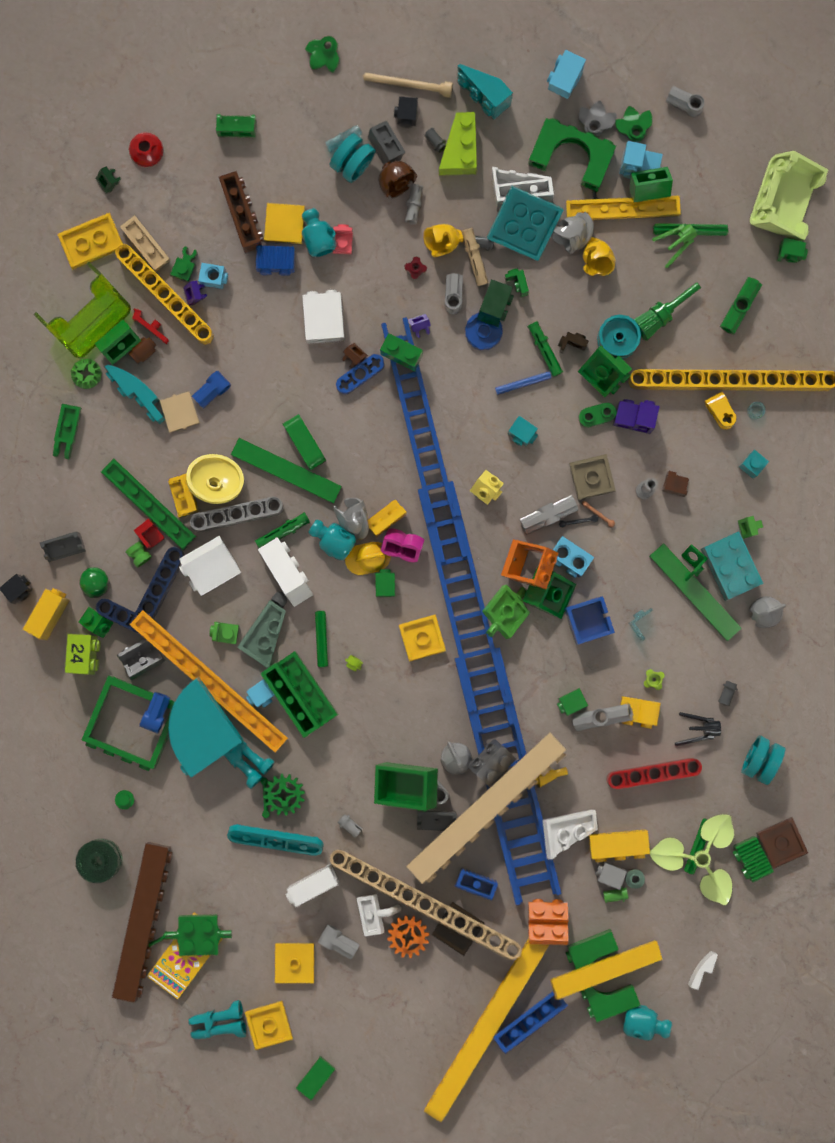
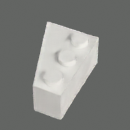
M492 167V182L497 211L500 210L511 185L553 204L554 191L551 177L531 173L521 174L516 173L514 170L504 171L499 170L497 167Z
M277 537L258 549L284 594L294 607L313 596L306 583L309 581L303 571L299 572L297 569L300 565L295 557L290 558L288 554L290 549L285 541L281 543Z

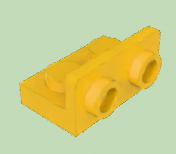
M393 500L368 519V526L374 535L378 537L407 515V512L396 500Z

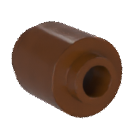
M143 336L141 338L142 341L128 352L137 364L141 361H146L156 352L154 347L157 345L150 337L146 339Z

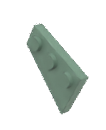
M269 600L237 648L269 668L286 610Z

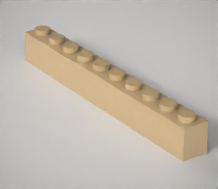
M551 732L547 734L406 867L422 884L425 881L430 883L437 876L435 872L440 867L442 870L451 863L449 859L454 854L459 856L466 849L464 845L468 841L473 843L480 836L478 832L483 827L485 830L494 823L492 819L497 814L502 816L509 809L507 805L511 801L515 803L523 796L521 792L526 787L528 790L537 783L535 779L540 774L542 776L546 775L552 769L550 765L554 761L560 762L566 756L564 753L566 748Z

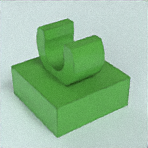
M754 516L738 520L742 539L758 535L757 529L763 528L762 520L755 521Z

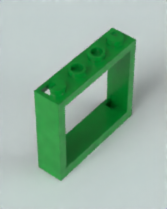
M108 675L82 741L86 742L85 746L92 749L97 747L104 749L103 753L113 757L115 754L119 755L124 762L132 764V761L139 764L141 769L147 771L150 768L156 769L169 737L170 714L150 761L91 737L111 686L149 701L152 700L154 695L151 691ZM170 700L167 708L172 710L175 701Z

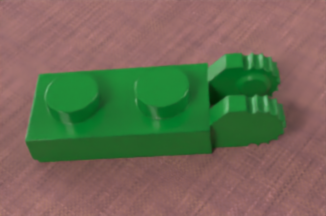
M67 404L61 405L54 437V457H58L60 454L61 443H66L64 458L70 459L81 415V407Z

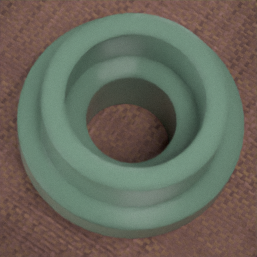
M632 869L627 872L625 881L630 888L638 889L643 886L645 876L640 870ZM638 876V882H632V877Z

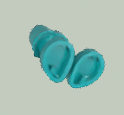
M243 740L232 751L230 750L224 754V756L235 769L238 767L246 775V785L252 789L261 781L263 776L243 760V755L263 775L270 771L275 761L271 758H261Z
M241 1001L232 1002L230 1008L224 1011L215 1012V1010L189 1018V1025L205 1023V1029L190 1032L191 1038L207 1039L221 1034H234L239 1038L246 1037L247 1029L244 1020L214 1026L218 1021L241 1019L243 1017Z

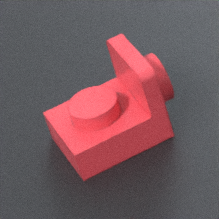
M339 224L338 227L334 226L337 245L335 250L332 251L333 254H352V227L346 224Z

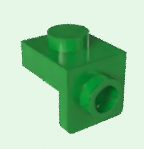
M91 607L87 608L78 622L101 638L106 636L113 625L111 620L100 615Z

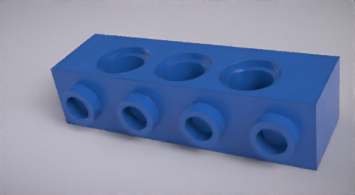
M551 992L493 1038L502 1051L507 1054L567 1008L568 1005L563 998L556 999L554 992Z

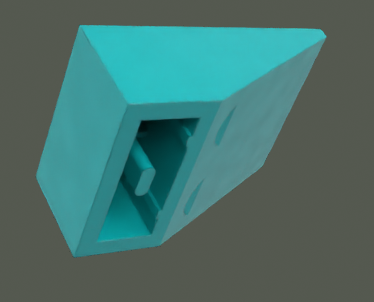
M462 64L458 65V84L461 88H466L470 92L469 95L475 103L479 102L481 104L483 112L488 117L491 116L495 120L511 106L513 92L500 78Z

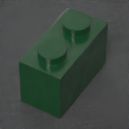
M491 279L477 320L499 327L500 322H504L508 313L505 310L506 306H511L514 297L511 294L513 287Z

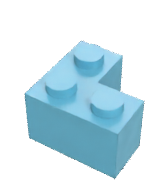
M565 50L563 56L559 54L554 71L550 72L547 79L549 83L548 90L569 99L573 88H576L583 73L586 59Z
M627 141L619 174L630 179L631 172L660 168L663 154L645 151L646 144Z

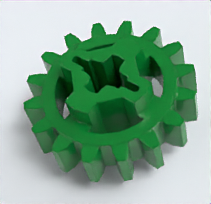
M282 773L280 779L274 776V782H267L270 787L264 788V791L268 792L267 795L263 796V798L268 799L265 805L272 806L271 812L276 809L277 815L284 811L285 816H287L289 810L294 814L295 807L299 809L302 807L299 801H305L301 797L302 794H305V791L300 790L303 783L297 784L298 778L292 780L291 774L285 778ZM287 782L291 783L296 789H290ZM279 783V789L276 792H272L273 787ZM283 789H285L286 793H293L287 796L286 800L282 796H276L282 793ZM297 797L295 803L289 807L291 798ZM277 799L282 807L276 805L273 800Z

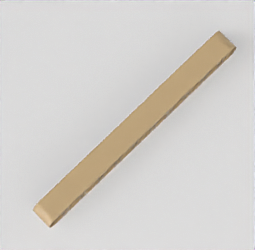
M342 850L332 852L330 862L334 868L506 959L515 960L521 955V946L516 941ZM336 855L344 856L342 864L334 863L333 859ZM357 863L361 865L362 869L359 873L355 874L351 872V866ZM370 873L378 874L379 879L377 882L372 883L368 880ZM387 882H394L396 889L392 892L385 889ZM411 891L413 893L412 900H404L402 897L403 892ZM422 900L430 902L431 907L428 910L420 908L419 904ZM439 909H445L448 912L446 919L438 918L437 911ZM455 919H464L465 926L460 929L457 928L454 924ZM474 927L482 929L483 934L480 938L472 935ZM497 936L500 939V945L498 947L491 946L489 943L490 937ZM513 945L517 948L516 956H510L507 953L508 946Z

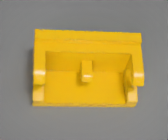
M186 474L170 478L168 483L178 518L198 513L199 510L195 496L191 493L186 483Z

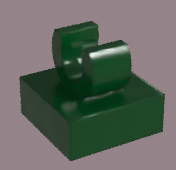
M107 166L101 168L95 178L105 194L112 192L114 186L121 180L120 177L114 178L113 175L116 170H109Z

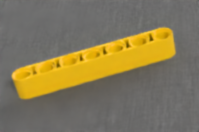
M120 244L116 248L115 254L124 267L198 342L204 345L211 343L214 335L210 327L129 245ZM129 251L130 254L127 258H121L122 252ZM137 264H142L143 268L140 271H134V267ZM149 278H156V282L153 285L147 284ZM163 291H169V295L166 298H161L160 294ZM176 304H181L182 309L180 311H173ZM194 317L196 319L194 324H186L188 318ZM206 330L209 332L208 337L200 338V333Z

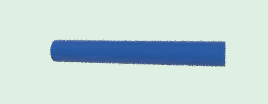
M550 371L496 387L495 391L497 395L551 379Z

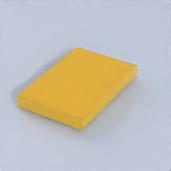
M110 212L57 234L72 270L114 253L116 248L123 244Z

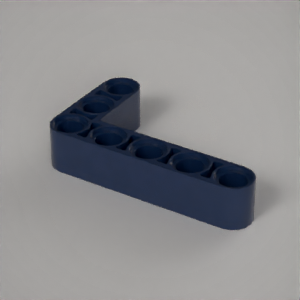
M171 547L166 551L136 612L109 599L99 600L96 604V611L109 620L139 633L130 625L131 622L142 610L145 611V605L150 602L154 608L152 612L147 614L155 619L180 570L179 567L182 566L180 558L177 561L171 560V554L178 551L181 558L185 556L184 552L177 547ZM169 568L171 575L165 579L162 576V571ZM160 585L162 593L155 596L153 589L155 586ZM108 602L111 608L109 612L104 613L102 605ZM122 611H126L128 617L122 622L119 619V614Z

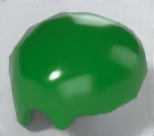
M90 567L83 571L80 577V588L84 595L90 598H99L107 592L109 579L104 570L98 567Z

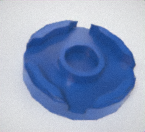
M479 313L474 314L467 321L465 327V336L468 343L479 350H489L495 347L500 342L503 334L501 322L499 327L477 320Z

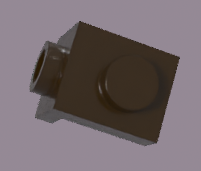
M568 332L566 337L562 335L558 346L561 349L559 352L563 354L567 344L585 351L589 340H586V336L580 333L572 334Z

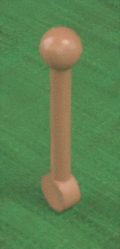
M583 500L581 503L583 506L607 522L609 527L615 526L614 520H609Z

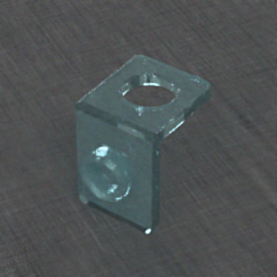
M652 608L645 612L643 609L633 615L635 619L629 622V625L641 641L645 640V637L635 622L653 611Z

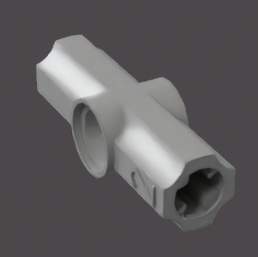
M571 495L554 504L550 503L539 508L538 511L521 518L520 522L525 533L530 534L539 528L548 527L560 521L561 518L579 509Z
M630 704L574 714L572 720L576 731L631 721L633 720V711ZM604 712L606 720L602 723L600 721V714Z

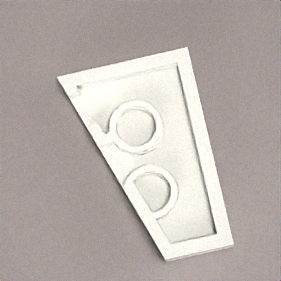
M587 810L542 820L547 859L552 860L558 853L570 848V845L581 841L598 830L596 810Z

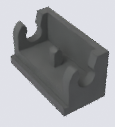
M387 120L370 128L367 137L374 149H376L383 164L395 160L400 161L406 152Z
M77 531L39 542L45 553L44 558L48 562L86 552L81 533Z
M418 810L417 830L444 831L456 820L457 812Z

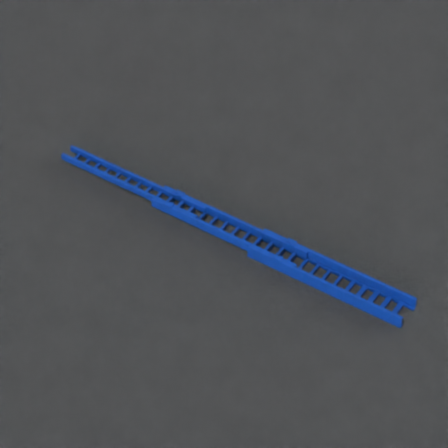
M407 317L402 318L406 335L396 337L414 345ZM385 322L381 323L384 338L386 339L388 329ZM390 360L422 489H418V495L459 655L458 658H455V663L477 752L479 755L485 749L481 734L511 727L514 741L501 745L505 748L516 746L519 760L514 761L510 766L512 767L526 755V750L500 647L495 648L493 638L486 634L490 626L488 618L482 612L485 606L453 481L448 482L420 367L418 364L415 372L399 375L396 362ZM417 377L420 390L404 394L401 381ZM421 395L424 408L408 412L405 399ZM426 414L429 427L413 430L410 417ZM431 432L434 445L417 449L414 436ZM435 450L438 463L422 467L419 454ZM440 468L443 482L426 486L423 472ZM444 487L447 500L431 504L428 491ZM449 506L452 519L435 522L433 509ZM454 524L457 537L440 541L437 528ZM458 543L461 556L445 560L442 546ZM464 560L468 561L470 574L450 579L444 578L442 566ZM472 578L475 592L449 598L447 584ZM477 597L480 611L454 617L451 603ZM481 615L484 625L483 630L463 635L458 634L456 621ZM486 634L489 648L463 654L460 640ZM491 653L494 667L468 673L465 662L466 658ZM495 671L498 681L497 686L477 691L472 690L470 677ZM500 690L503 704L477 710L474 696ZM505 709L508 723L482 729L479 715ZM535 786L529 790L526 787L528 798L520 799L515 803L512 801L507 805L511 809L530 804L533 815L503 822L502 816L498 814L494 817L516 905H520L523 902L519 887L545 880L550 881L553 895L562 894L553 859H547L543 818ZM535 823L538 834L510 841L507 840L505 830ZM540 842L542 853L512 860L510 849ZM545 861L547 872L517 879L516 867Z

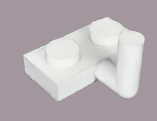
M377 894L357 898L364 936L384 933L382 917L392 916L401 911L400 905L380 910Z

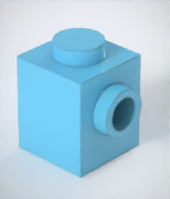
M264 679L246 691L248 694L246 696L247 700L252 706L256 705V707H266L273 702L271 698L275 696Z

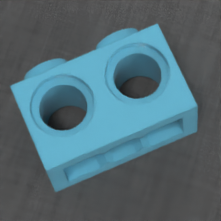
M563 536L553 549L556 552L559 548H564L567 551L566 558L557 556L555 565L557 567L561 565L567 569L566 572L574 578L577 576L581 577L594 559L592 555ZM574 559L582 560L583 567L581 569L574 567Z

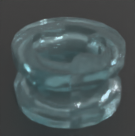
M758 401L751 403L747 408L749 418L757 420L764 416L766 411L764 404ZM758 406L761 413L753 414L752 411L754 409L752 407L756 408Z

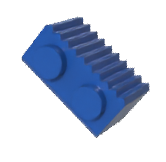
M256 246L257 272H260L261 275H271V272H279L281 276H289L290 273H295V247Z
M464 868L460 869L455 883V887L491 901L498 886L497 881H493V878H486L482 874H475V872L468 871L467 869L464 870Z

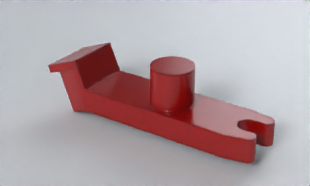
M133 309V321L140 323L165 344L169 342L163 334L157 331L161 326L157 320H154L150 325L142 319L143 312L141 310Z

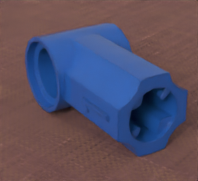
M217 370L208 377L206 383L192 397L204 409L217 396L224 394L231 384Z
M154 692L148 710L145 711L141 719L140 727L158 734L163 725L164 714L171 698L162 693Z

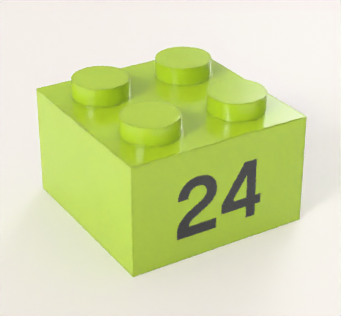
M68 634L65 673L95 675V671L99 669V660L96 657L101 645L97 636Z

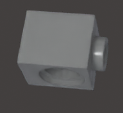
M603 862L602 865H598L595 875L599 882L620 890L627 871Z

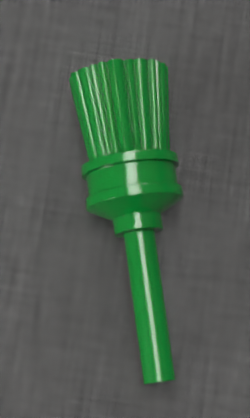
M696 282L670 303L663 304L657 302L649 308V311L633 319L640 327L641 338L647 341L661 327H665L668 322H671L674 309L701 289V286Z

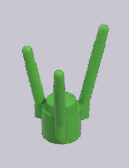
M682 224L673 230L652 238V241H657L680 232L677 234L679 239L670 245L668 250L673 249L681 242L685 243L669 260L665 268H668L694 242V238L698 236L691 224L686 226Z

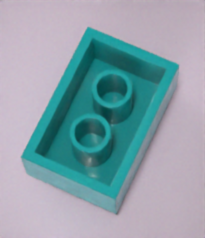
M739 531L701 548L703 555L708 558L706 562L725 601L764 584Z

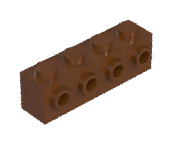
M237 171L219 176L245 253L256 250V246H262L261 241H264L261 229H256L255 224L258 223L255 212L251 213L249 206L252 203L249 194H244L243 189L246 188L243 177L239 178Z

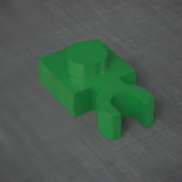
M185 246L182 250L183 258L177 257L170 275L189 283L196 266L191 261L197 257V250L194 249L192 255H187L188 247Z

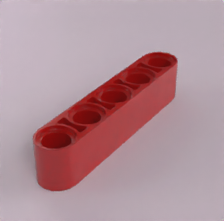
M686 758L610 772L607 775L606 781L611 788L623 789L692 777L701 773L702 764L697 759ZM693 761L696 763L697 768L694 772H689L688 764ZM671 765H676L678 772L671 776L668 769ZM656 768L659 772L658 777L652 779L649 775L650 770ZM637 771L640 778L637 782H632L630 775L632 772ZM614 775H619L621 782L615 786L611 783V778Z

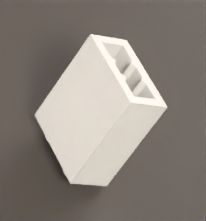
M327 290L326 293L318 294L317 291L307 292V295H303L307 344L345 341L341 292Z
M220 536L180 558L182 566L179 568L185 577L189 576L191 579L189 581L190 586L194 592L198 590L201 596L241 573Z
M329 864L290 885L287 888V899L290 904L294 903L297 907L338 885L339 879L332 865Z

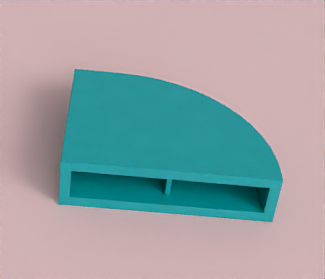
M197 677L182 690L171 710L169 737L172 749L181 763L180 768L186 776L189 774L192 778L236 747L244 739L200 677Z

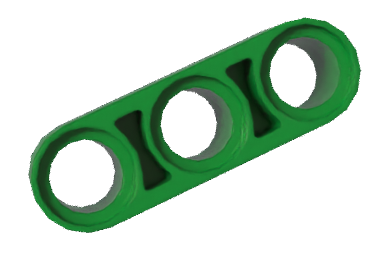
M299 414L282 423L310 471L326 462L324 455Z

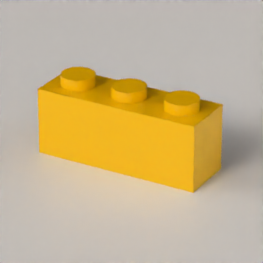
M646 829L588 835L590 858L595 859V862H606L607 858L613 857L615 861L626 860V856H634V859L646 858V854H650L648 830Z

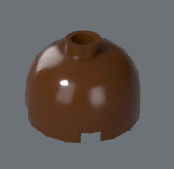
M403 161L387 162L383 165L380 172L379 185L387 198L389 195L391 198H395L409 189L408 184L411 181L414 184L417 174L409 164Z

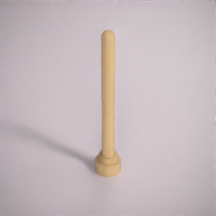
M370 73L363 75L365 81L440 92L439 94L451 98L452 82L445 81V83L440 85Z

